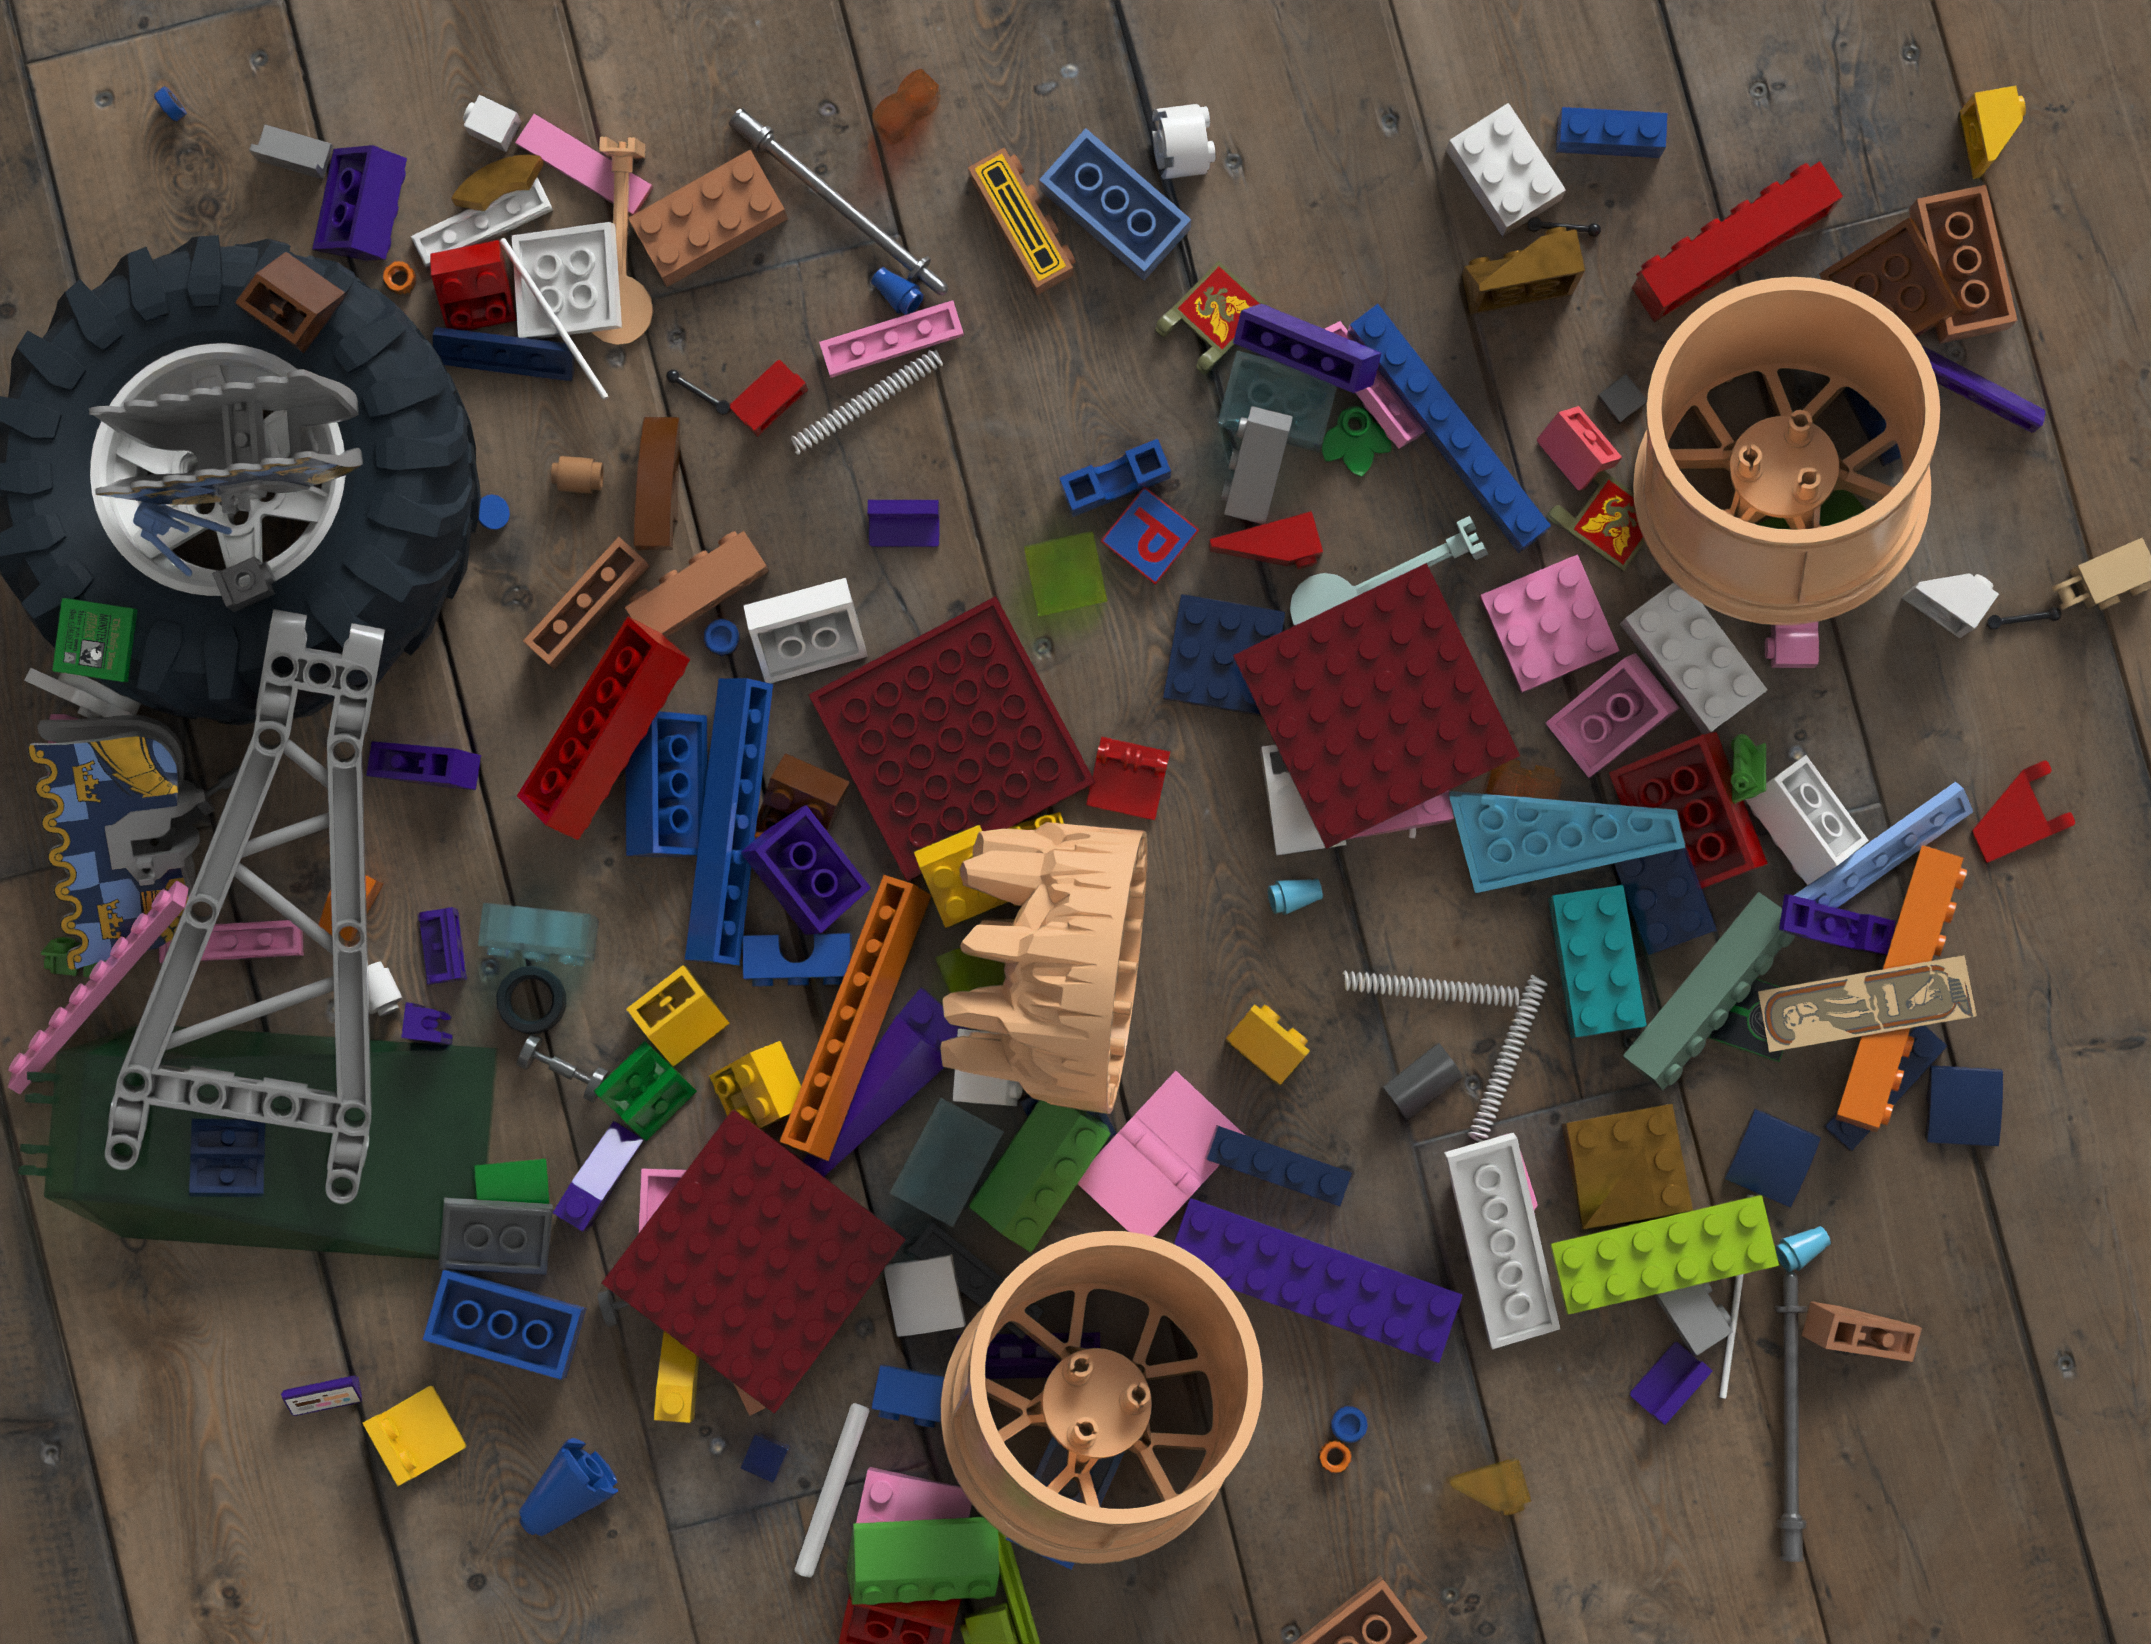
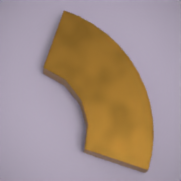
M517 155L497 160L482 167L468 177L458 187L451 199L455 206L486 211L493 201L504 194L516 190H530L544 162L541 156Z

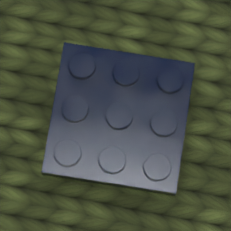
M1181 594L1163 699L1261 716L1233 655L1281 633L1285 612Z

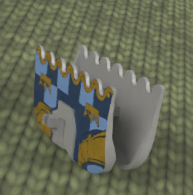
M304 369L290 371L287 373V377H257L254 379V383L229 382L222 384L221 387H213V389H191L188 395H158L155 401L130 400L124 402V406L121 407L97 406L89 408V415H94L116 432L150 448L169 451L193 452L198 460L195 469L187 473L148 474L120 479L108 486L96 488L95 493L99 496L167 505L205 504L222 501V512L235 514L234 502L236 499H238V510L251 511L250 500L265 498L267 491L272 493H289L308 490L311 486L347 475L363 465L362 451L359 448L347 450L340 455L317 454L319 447L313 438L311 426L341 422L356 417L358 415V400L356 394L347 386ZM262 409L270 411L287 410L291 458H271L269 437Z
M121 715L76 720H40L37 726L40 736L45 740L57 743H32L28 748L31 761L36 764L45 765L46 770L50 773L37 781L35 791L41 798L51 799L53 805L56 806L55 810L47 812L43 816L42 827L48 833L57 834L59 839L63 841L61 844L50 849L48 860L51 865L64 868L65 872L69 874L67 878L57 882L54 887V894L60 901L70 902L75 907L73 912L63 916L60 923L64 933L76 936V940L81 943L79 946L71 948L67 953L66 962L71 970L97 963L100 960H107L111 956L110 952L116 941L120 937L125 939L128 937L137 917L141 913L146 915L149 913L155 897L162 889L168 891L176 881H179L189 888L186 899L187 903L196 880L195 865L191 853L200 843L199 830L188 823L171 825V818L182 816L192 810L196 804L206 801L204 790L196 789L193 783L184 780L185 758L182 744L176 734L159 720L144 715ZM183 910L148 950L157 949L172 940Z

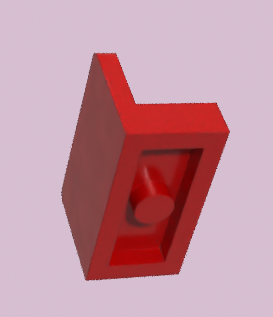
M777 360L730 404V409L758 437L806 393L808 388L797 373L794 374L781 360Z

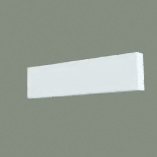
M537 177L530 190H516L504 194L493 201L486 211L467 209L412 235L411 238L428 270L431 269V253L486 243L553 211V208Z

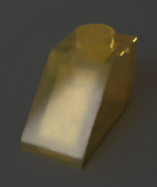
M1516 1457L1447 1477L1448 1484L1451 1487L1497 1512L1503 1510L1504 1515L1525 1510L1524 1504L1531 1502L1521 1464Z

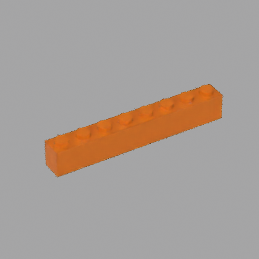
M1924 845L1921 846L1883 969L1932 961L1933 955L1941 956L1946 936L1940 935L1944 922L1951 923L1957 903L1952 902L1951 897L1954 888L1962 889L1967 873L1966 869L1961 868L1963 857ZM1910 1028L1861 1036L1835 1118L1836 1120L1874 1132L1878 1131L1880 1124L1888 1125L1894 1106L1887 1103L1891 1090L1898 1092L1904 1075V1071L1898 1069L1902 1056L1909 1058L1915 1037L1909 1036Z
M883 875L780 1139L781 1143L829 1161L932 896L916 885Z

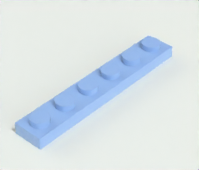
M1954 782L1794 896L1838 908L1919 851L1922 845L1926 846L1973 813L1964 788L1957 782Z

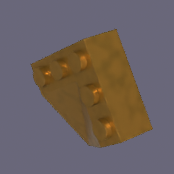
M1566 227L1549 229L1545 231V236H1541L1524 250L1508 252L1503 255V259L1490 261L1489 257L1473 259L1468 262L1469 266L1464 267L1462 279L1470 315L1573 295L1585 272L1577 230L1566 231Z
M1673 1104L1562 1124L1582 1229L1693 1211Z

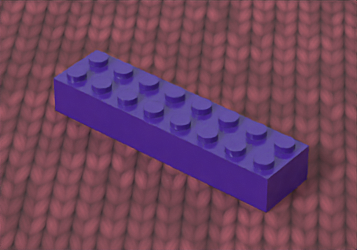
M1192 1198L1188 1200L1173 1243L1208 1265L1232 1290L1440 1363L1463 1296L1460 1293Z

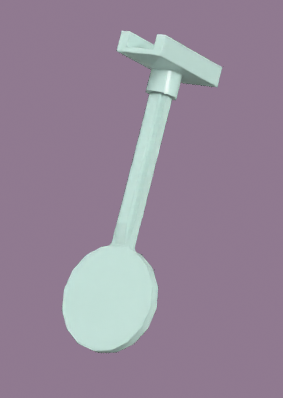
M1468 516L1457 522L1459 533L1446 539L1447 543L1356 586H1352L1348 581L1335 574L1321 573L1308 577L1298 585L1292 595L1290 613L1293 624L1302 623L1427 563L1428 567H1431L1452 556L1457 558L1467 552H1470L1474 559L1478 560L1488 555V552L1482 542L1472 545L1479 538L1476 533L1468 536L1467 533L1476 530L1474 522Z

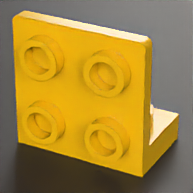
M434 1386L426 1387L382 1414L363 1422L366 1431L397 1486L412 1480L466 1448L464 1439Z

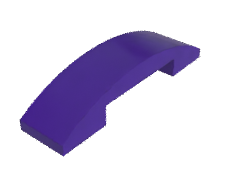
M1784 894L1779 930L1825 944L1887 955L1896 921L1871 914L1850 912L1818 904L1813 900Z

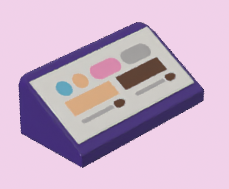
M356 1375L286 1389L281 1393L284 1403L293 1416L362 1402L359 1378Z

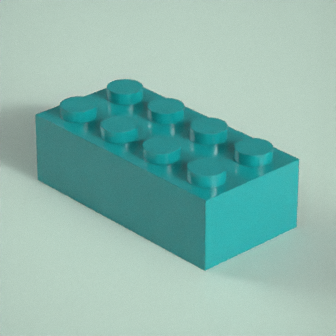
M1618 885L1553 895L1548 898L1571 1039L1646 1027L1624 886Z

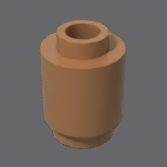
M560 456L559 462L552 464L551 483L557 484L558 491L592 494L593 490H602L604 479V465L602 462H595L594 458Z

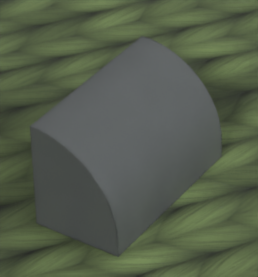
M1437 1043L1381 1087V1089L1406 1121H1409L1462 1079L1463 1075L1440 1043Z

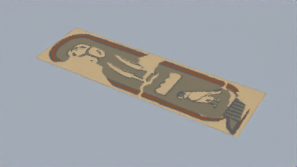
M1965 955L1758 991L1769 1052L1977 1016Z

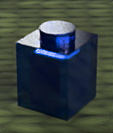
M758 1432L755 1434L740 1468L774 1483L779 1476L791 1446Z

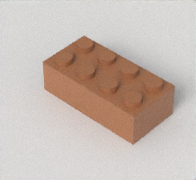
M748 150L632 215L628 220L664 284L668 287L788 220V217L752 151Z
M1986 185L1916 199L1909 208L1910 217L1914 220L1962 309L1936 325L1939 343L2008 330L2018 320Z
M1380 1575L1292 1644H1421L1427 1639V1636Z

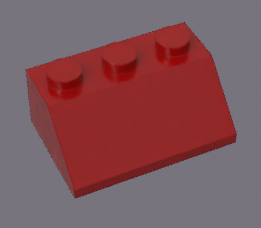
M849 1594L838 1644H950L961 1599L852 1605Z

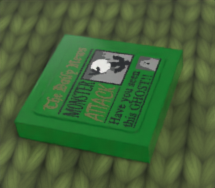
M62 598L52 671L128 682L138 609Z

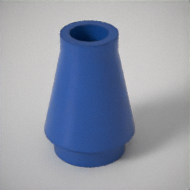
M885 267L880 268L871 280V284L880 291L898 314L903 313L907 315L915 312L924 298V294L919 291V285L888 271Z

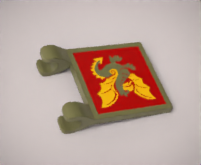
M1218 260L1157 321L1155 330L1160 336L1166 337L1180 321L1185 323L1211 347L1198 359L1196 365L1198 371L1203 375H1207L1235 345L1233 341L1241 310L1261 303L1267 304Z
M1604 470L1598 472L1591 482L1598 486L1575 518L1563 507L1556 505L1548 512L1547 519L1570 533L1624 572L1645 540L1637 521L1633 491Z

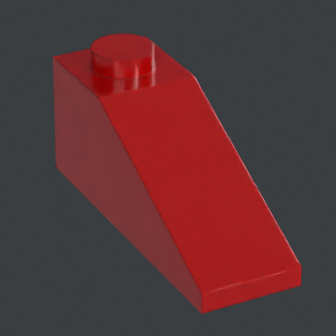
M1312 511L1209 539L1210 552L1283 566L1296 564L1297 569L1317 564L1316 558L1322 557L1323 554Z

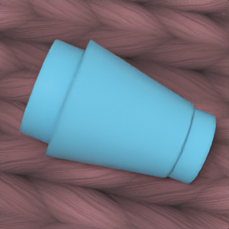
M1318 879L1276 881L1275 885L1268 886L1269 903L1274 914L1282 912L1283 915H1286L1323 898L1321 884Z
M1819 1226L1815 1229L1781 1239L1780 1244L1775 1246L1777 1258L1785 1270L1788 1272L1794 1269L1800 1271L1827 1246L1831 1245V1241L1824 1228Z

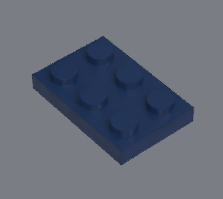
M1686 846L1677 850L1614 863L1648 955L1717 931Z

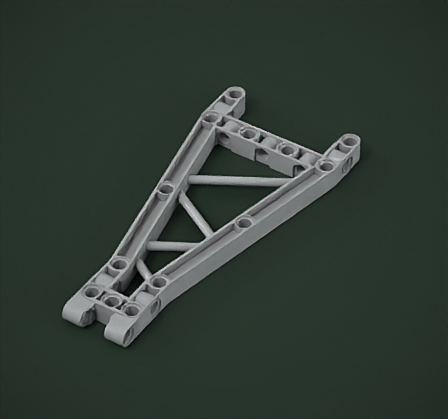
M273 609L255 711L257 716L254 733L121 1067L110 1108L105 1159L111 1167L118 1170H126L136 1163L147 1127L150 1105L332 1133L327 1164L326 1194L333 1202L346 1204L352 1201L358 1193L362 1167L364 1168L367 1155L368 1134L372 1115L362 746L365 733L367 734L385 629L352 623L350 635L344 643L342 654L306 648L308 635L305 626L307 615ZM285 656L292 661L294 668L289 673H279L273 667V660L277 657ZM316 663H323L329 667L331 675L325 680H317L311 675L310 667ZM353 670H361L367 675L368 681L361 687H355L348 682L347 674ZM298 689L335 696L327 738L328 770L289 739ZM265 729H274L280 734L281 741L275 745H267L261 740L260 733ZM340 742H348L353 745L355 753L349 758H341L335 753L334 747ZM283 753L328 789L329 812L249 840ZM329 828L332 936L240 863L241 858ZM233 877H236L333 955L334 976L172 1033ZM196 902H206L211 906L213 912L209 916H198L193 911L192 906ZM351 926L360 932V936L354 941H346L340 936L339 932L344 927ZM334 991L336 1092L307 1088L308 1084L266 1077L262 1081L234 1076V1072L191 1066L190 1069L161 1064L163 1054L168 1049ZM129 1073H139L143 1076L145 1083L140 1086L130 1085L125 1076ZM205 1084H210L217 1088L219 1094L213 1098H207L200 1093L199 1088ZM278 1096H285L291 1100L292 1105L287 1109H278L273 1105L272 1100ZM350 1108H359L364 1112L365 1116L361 1120L352 1121L346 1117L345 1112ZM118 1143H126L131 1146L133 1152L130 1155L122 1156L115 1152L113 1146ZM345 1177L352 1182V1186L341 1190L336 1188L332 1182L336 1178Z

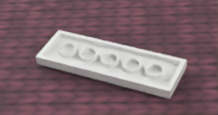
M1513 1132L1444 1152L1490 1347L1495 1349L1560 1330L1516 1135Z

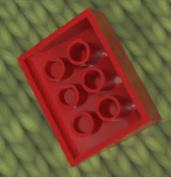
M1717 732L1702 734L1609 772L1621 805L1677 810L1685 846L1702 889L1768 864L1744 801L1742 800L1735 804L1732 802L1731 775L1733 773Z

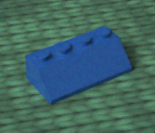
M658 711L648 728L646 736L640 740L630 756L628 765L625 767L626 856L697 857L708 771L707 715Z

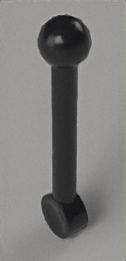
M1532 217L1528 221V228L1532 232H1537L1540 229L1566 227V231L1576 229L1577 232H1585L1592 237H1596L1601 233V227L1597 223L1584 226L1542 222L1538 217Z
M675 369L667 372L666 379L669 382H677L716 407L719 414L726 415L730 412V405L727 401H718L680 377L679 372Z
M2053 607L2048 612L2004 618L1992 615L1987 620V626L1992 630H1996L2005 624L2041 619L2057 621L2061 618V611Z

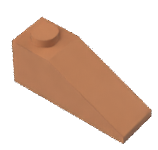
M1810 1302L1802 1336L1825 1349L1913 1362L1922 1328L1917 1325L1841 1306Z

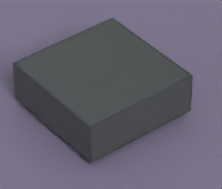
M1627 374L1597 396L1618 424L1647 403V399Z

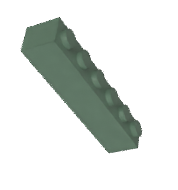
M1760 892L1756 894L1623 1055L1631 1068L1662 1091L1680 1078L1683 1066L1691 1057H1696L1703 1050L1706 1039L1714 1029L1718 1030L1724 1025L1728 1018V1012L1736 1002H1742L1747 997L1754 980L1759 974L1764 975L1771 968L1774 956L1782 947H1787L1794 940V935L1779 930L1782 913L1781 907Z

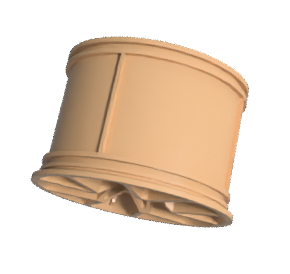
M1805 277L1770 278L1735 287L1703 304L1676 329L1659 355L1651 376L1646 413L1647 430L1638 450L1633 481L1637 521L1652 556L1662 570L1676 585L1705 606L1722 614L1759 624L1800 625L1818 622L1839 616L1872 599L1899 575L1911 559L1921 540L1930 508L1931 475L1929 465L1934 454L1939 431L1940 399L1934 371L1920 342L1893 312L1868 295L1835 282ZM1780 368L1806 370L1828 376L1830 382L1803 410L1792 412L1777 371ZM1759 371L1763 376L1777 416L1755 423L1734 442L1710 406L1707 394L1714 387L1724 382L1732 381L1734 377ZM1846 387H1850L1868 400L1869 405L1873 408L1875 407L1886 421V429L1853 454L1841 460L1832 440L1813 422ZM1692 406L1718 448L1670 449L1668 444L1678 423ZM1896 443L1898 444L1904 476L1895 487L1856 473ZM1724 468L1730 471L1731 480L1736 490L1731 508L1721 510L1710 503L1696 491L1679 469ZM1843 489L1878 502L1861 514L1845 521L1824 527L1819 524L1820 507L1829 498L1833 490ZM1766 515L1784 518L1791 530L1764 527L1755 523Z
M1126 1231L1092 1232L1066 1238L1047 1246L1021 1263L1003 1281L991 1300L976 1314L957 1342L947 1366L941 1394V1429L948 1461L956 1480L976 1510L1004 1536L1028 1550L1060 1561L1080 1564L1120 1562L1142 1556L1175 1539L1204 1513L1216 1497L1225 1478L1230 1474L1245 1452L1255 1430L1261 1408L1263 1376L1259 1346L1249 1318L1232 1290L1208 1265L1179 1246L1145 1234ZM1093 1289L1115 1291L1147 1303L1149 1316L1133 1361L1107 1349L1080 1348L1086 1299L1088 1293ZM1072 1290L1074 1292V1301L1068 1342L1063 1343L1027 1315L1025 1308L1047 1296ZM1163 1315L1171 1319L1186 1335L1198 1353L1197 1358L1151 1366L1145 1363L1158 1323ZM1010 1321L1059 1361L1058 1365L1049 1375L1043 1392L1032 1400L985 1377L987 1348L1000 1329ZM1204 1372L1209 1379L1213 1401V1425L1211 1431L1205 1435L1151 1433L1149 1419L1152 1401L1147 1381ZM987 1396L1019 1412L1021 1416L998 1431L991 1415ZM1029 1425L1048 1427L1053 1437L1067 1449L1066 1468L1047 1487L1031 1476L1018 1463L1004 1443V1441ZM1152 1448L1206 1450L1205 1457L1196 1475L1181 1494H1176ZM1126 1450L1136 1453L1162 1502L1132 1509L1101 1508L1090 1475V1469L1098 1459L1113 1457ZM1071 1479L1075 1480L1078 1484L1083 1503L1073 1501L1058 1493Z

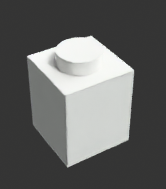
M481 95L478 96L475 103L471 102L468 105L463 116L464 127L469 135L504 152H507L522 122L517 112Z

